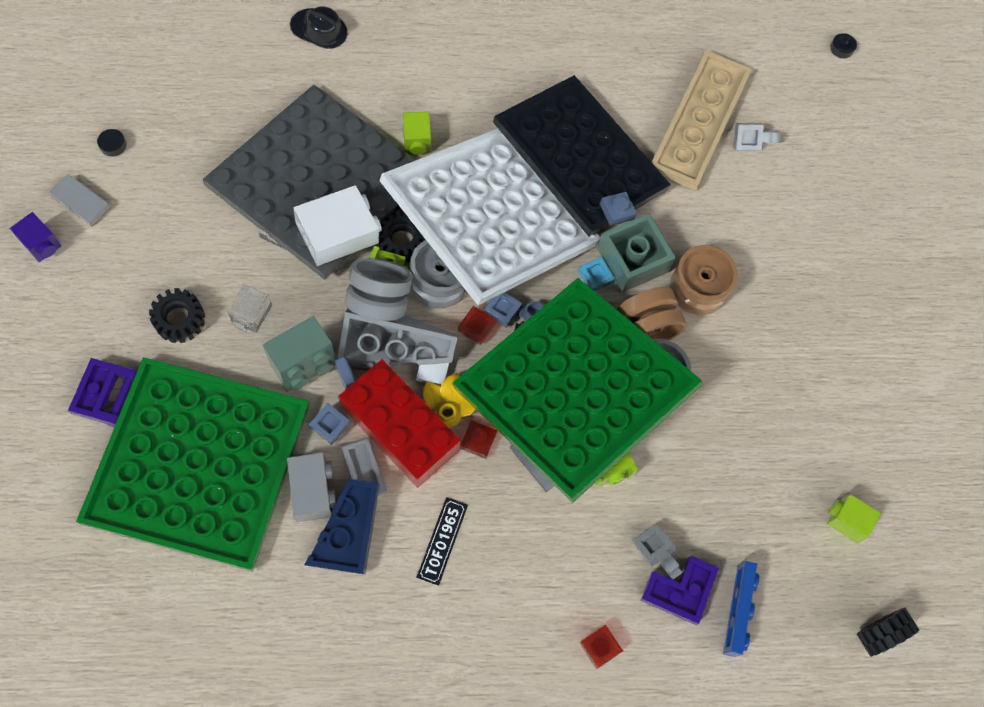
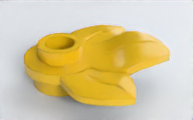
M458 373L448 376L441 386L426 382L423 388L424 403L449 428L455 427L462 417L469 416L476 410L453 387L452 383L460 377ZM445 409H450L453 415L445 417L442 412Z

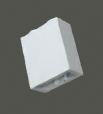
M356 185L294 207L295 223L317 266L379 243L380 222L377 216L371 215L368 199L365 194H360Z

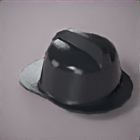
M326 6L300 10L292 16L290 21V30L295 36L325 49L341 46L348 35L347 27L332 8Z

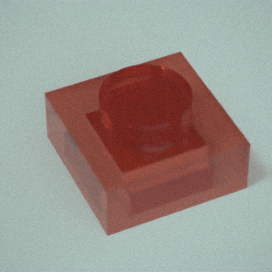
M473 305L459 324L458 331L481 345L496 325V319Z
M470 420L460 449L487 459L497 430Z
M604 625L579 642L596 669L623 652L607 625Z

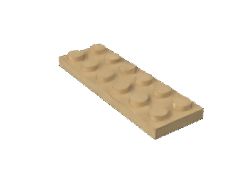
M705 51L652 160V164L665 178L696 191L752 71L751 68L711 51Z

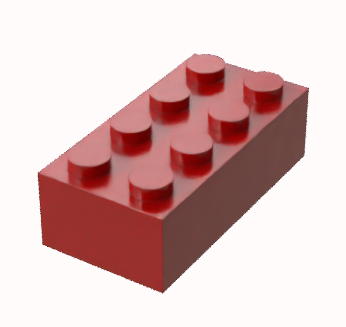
M383 359L338 395L342 409L417 488L460 451L461 440Z

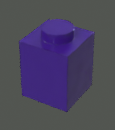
M31 212L9 228L38 262L51 257L61 247L53 233L34 212Z

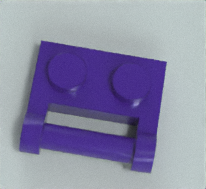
M91 358L68 411L73 415L115 427L137 371ZM117 378L125 379L111 412H103Z

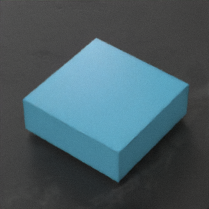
M603 257L597 258L578 268V273L584 283L593 291L615 281V277Z

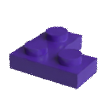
M690 556L686 562L680 582L652 571L640 601L694 625H698L719 568Z

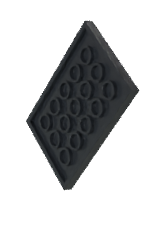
M575 75L494 116L493 123L588 237L609 226V222L600 206L603 197L627 192L636 210L668 191L671 186L667 179Z

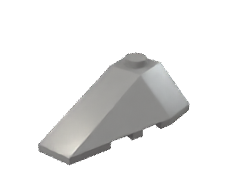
M347 308L344 315L337 359L344 357L349 366L362 369L372 368L381 359L390 367H399L400 364L417 363L418 365L452 363L458 335L408 316L390 321L374 320L362 317Z

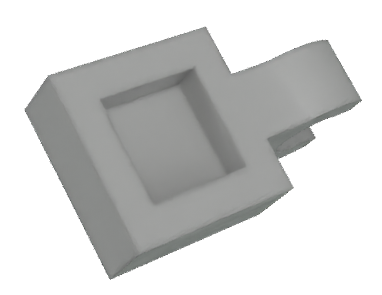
M736 123L733 149L736 151L761 150L762 143H780L781 132H776V129H764V124Z
M657 523L633 540L635 546L652 567L660 562L672 580L682 573L679 564L671 556V553L676 548Z

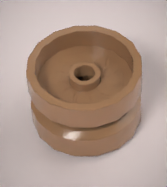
M701 245L686 251L679 260L670 282V288H672L678 306L688 313L697 315L711 314L720 309L737 284L738 271L736 264L728 253L718 247Z
M669 287L653 288L641 292L617 307V310L651 339H667L670 341L684 332L688 326L681 310H676L678 302L672 288Z

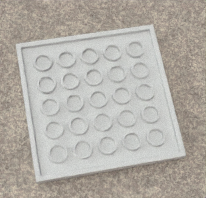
M499 129L492 130L382 173L380 182L477 305L597 246L600 240V236L597 233L588 237Z

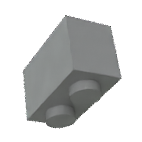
M323 453L287 458L293 517L296 522L331 517V508H334L336 504L335 490H329L328 479H333L331 461L326 462Z

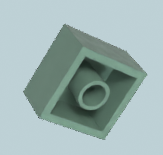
M649 213L602 233L597 246L599 253L614 275L615 281L622 292L669 272L676 258Z
M314 316L262 345L271 367L287 392L304 387L309 379L318 374L324 375L333 368V365H335L336 359L332 343Z

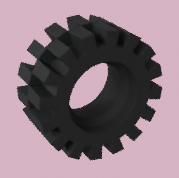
M397 211L394 218L390 213L387 215V221L382 219L380 222L379 249L405 256L410 263L414 249L426 239L405 213L404 216H400V211ZM397 231H407L411 233L413 238L408 244L398 245L392 241V235Z
M174 288L173 294L168 289L165 290L167 296L157 295L156 297L159 302L152 301L151 306L153 309H149V315L151 316L149 319L157 333L164 340L169 339L171 343H176V339H178L180 343H185V337H189L192 340L194 339V332L199 335L201 332L199 326L204 327L205 324L203 319L205 318V313L199 300L193 293L191 295L186 289L182 293L180 288ZM182 307L188 311V316L182 323L171 324L167 321L168 313L175 308Z
M901 608L876 620L860 630L856 635L868 654L873 657L905 642L906 639L913 637L920 630L907 609Z

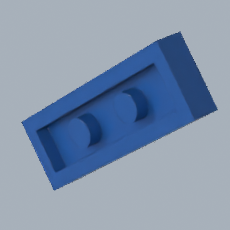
M744 561L737 566L723 654L727 656H741L749 647L750 633H747L748 621L752 620L755 611V604L751 601L753 591L757 590L760 579L759 573H756L757 564Z

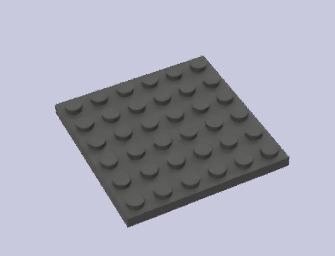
M312 85L204 177L203 183L208 189L325 280L351 254L317 266L295 223L294 207L356 185L360 194L366 195L371 215L377 216L379 222L382 219L387 221V215L390 213L393 215L400 206L380 182L381 175L416 160L316 85Z

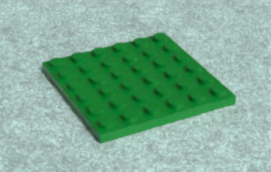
M577 278L452 384L459 394L560 492L574 503L702 387V380Z
M143 357L76 522L83 526L253 572L288 470L287 458L293 456L310 406L309 401Z

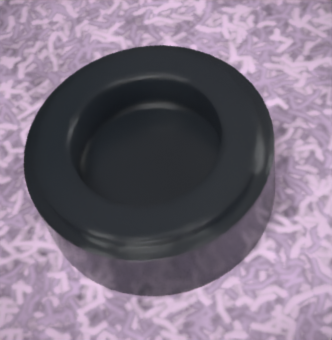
M846 33L837 34L830 44L831 52L836 57L842 59L851 57L857 48L855 38Z
M107 129L100 133L97 138V144L101 152L106 156H118L125 151L127 146L123 134L116 129Z

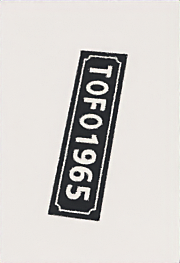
M446 497L416 578L439 586L466 513L467 504Z

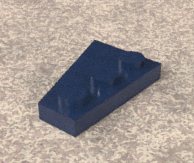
M348 479L332 510V515L326 527L321 531L312 554L308 556L304 564L305 566L366 574L380 488L379 483Z

